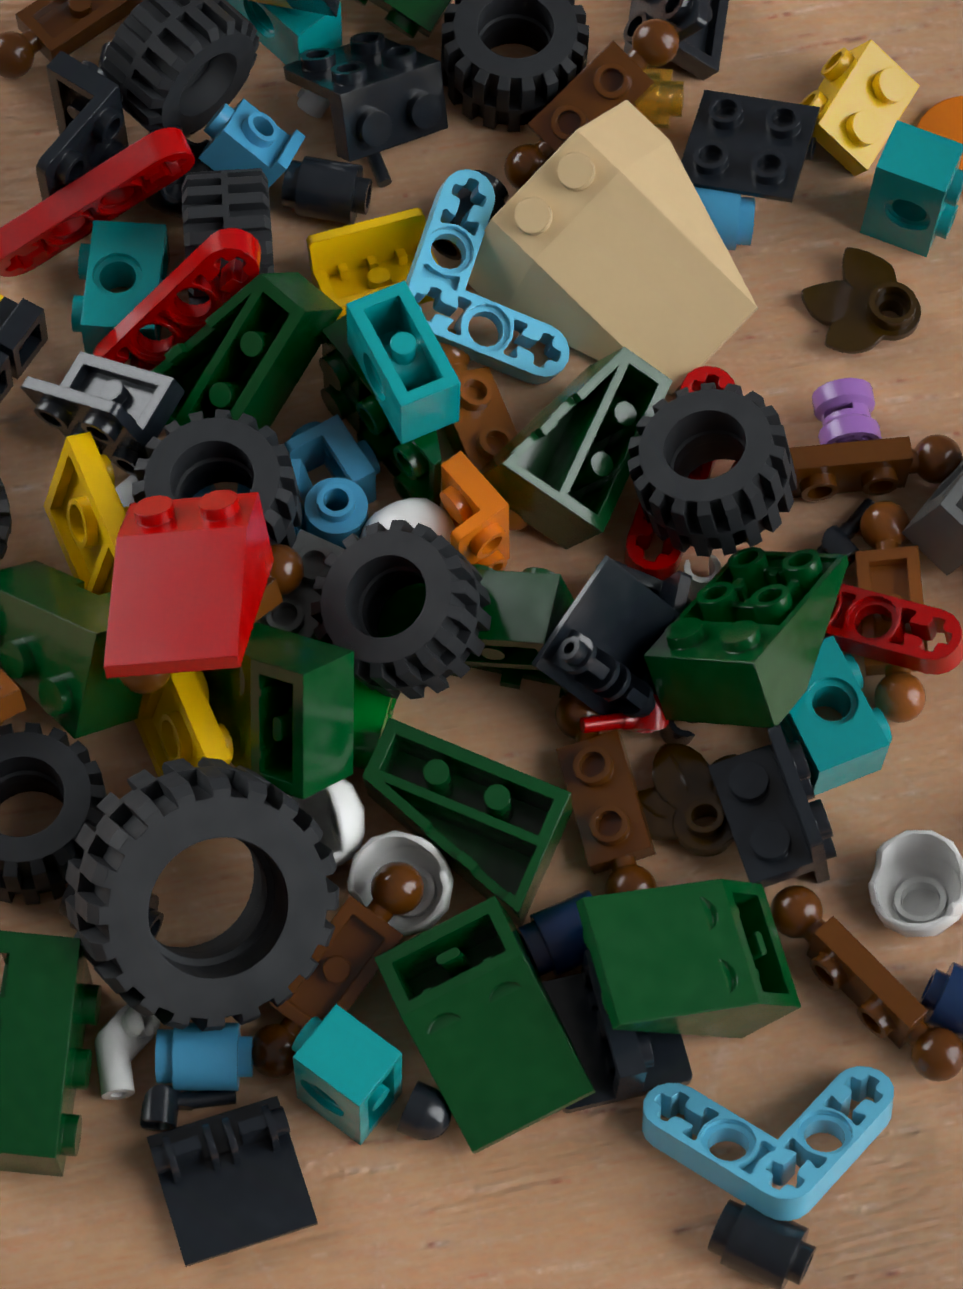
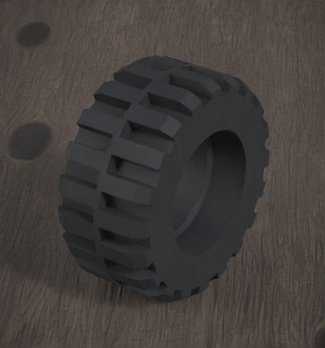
M202 757L198 762V767H194L184 758L167 761L162 765L163 776L155 778L144 769L127 779L132 790L119 799L110 792L97 805L105 815L96 827L84 823L75 840L85 850L82 860L73 858L68 861L65 880L75 889V894L69 895L65 899L67 917L78 929L74 938H81L84 956L93 965L94 970L116 994H119L131 1008L143 1016L155 1015L163 1025L181 1030L189 1026L190 1019L201 1031L222 1030L225 1027V1017L232 1016L240 1025L260 1018L261 1013L258 1007L264 1003L271 1001L278 1008L292 997L293 993L288 986L299 975L308 980L319 965L312 958L317 945L329 946L335 926L326 919L327 910H336L339 907V887L326 877L334 874L337 869L332 849L320 841L323 831L314 818L302 810L298 802L258 773L241 765L232 768L221 759ZM227 837L236 838L243 842L250 850L252 856L254 879L249 900L238 919L221 935L199 945L171 947L157 941L149 927V902L153 887L166 865L186 848L204 840Z

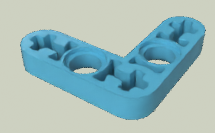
M470 169L458 170L445 180L436 193L406 283L417 303L425 296H430L434 299L433 309L441 314H435L427 322L438 342L457 347L468 354L472 361L526 383L536 385L547 383L559 374L569 361L570 350L568 342L561 331L542 321L465 290L485 234L484 230L488 225L494 207L495 193L487 177L478 171ZM462 188H466L472 192L470 201L475 205L465 214L460 226L451 224L450 222L456 216L460 204V199L455 195ZM446 239L456 244L461 253V264L457 268L452 269L443 268L438 265L431 253V246L434 241ZM459 307L464 312L459 316L454 325V330L456 331V334L447 330L448 326L453 322V319L448 317ZM473 317H487L496 325L498 341L494 346H481L471 338L468 327L469 321ZM515 330L519 332V335L513 343L519 346L508 356L503 351L511 342ZM537 342H541L545 345L544 355L552 360H548L541 367L533 364L534 354L524 348L530 349Z
M856 1066L848 1068L825 1088L777 1140L693 1088L681 1083H665L657 1085L650 1090L643 1100L642 1132L645 1139L653 1147L753 1207L763 1215L775 1220L791 1221L807 1214L886 1128L892 1116L894 1086L889 1077L872 1067ZM865 1097L872 1098V1099L874 1100V1102L871 1101V1100H868V1099H865V1100H864V1098H865ZM851 1099L860 1102L853 1110L852 1120L848 1118ZM679 1113L684 1115L685 1118L682 1119L680 1117H677L676 1115ZM661 1115L670 1119L668 1121L662 1120ZM828 1133L838 1138L842 1146L835 1151L820 1152L811 1148L807 1144L806 1139L813 1134ZM692 1134L697 1136L696 1140L692 1139ZM728 1141L742 1146L746 1154L740 1159L728 1161L715 1157L710 1152V1148L716 1143ZM797 1165L800 1169L797 1173L796 1188L792 1185H785L794 1176ZM772 1183L783 1187L780 1190L772 1187Z

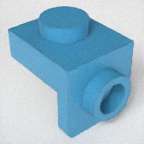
M338 414L321 423L314 421L303 425L284 443L291 459H302L307 473L324 464L332 477L346 478L358 484L366 494L368 504L376 500V475L380 473L378 460L365 440L356 443Z

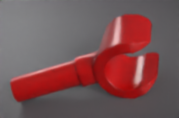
M654 694L656 700L655 708L646 717L629 718L622 713L581 717L579 724L582 733L621 729L640 734H650L666 728L669 720H666L658 696Z

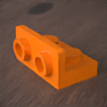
M460 450L441 464L442 492H440L439 496L443 503V509L448 512L455 525V529L450 533L451 545L471 564H480L496 571H503L508 563V559H510L509 504Z

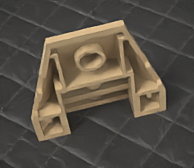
M628 100L623 101L578 128L491 218L484 230L485 234L468 280V284L483 298L553 326L564 335L570 349L577 350L598 361L622 347H626L673 380L667 392L672 397L675 395V391L680 390L687 374L695 368L702 367L758 310L671 141Z

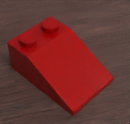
M216 490L202 497L171 499L168 496L157 495L147 497L137 503H130L116 538L104 657L106 678L241 667L274 562L259 492L237 494L232 490Z

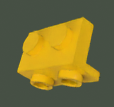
M872 39L849 51L844 47L835 52L821 70V74L825 78L818 89L811 92L800 103L802 105L820 107L812 137H816V141L853 176L868 171L891 134L896 121H899L920 86Z
M417 207L312 234L307 237L306 243L312 283L343 309L337 320L347 314V303L404 280L406 281L426 224V218L421 208ZM431 249L432 257H433V259L435 260V262L438 264L437 259H436V257H435V255H434V253H433V251H432V249ZM425 296L418 305L434 301V299L430 296Z

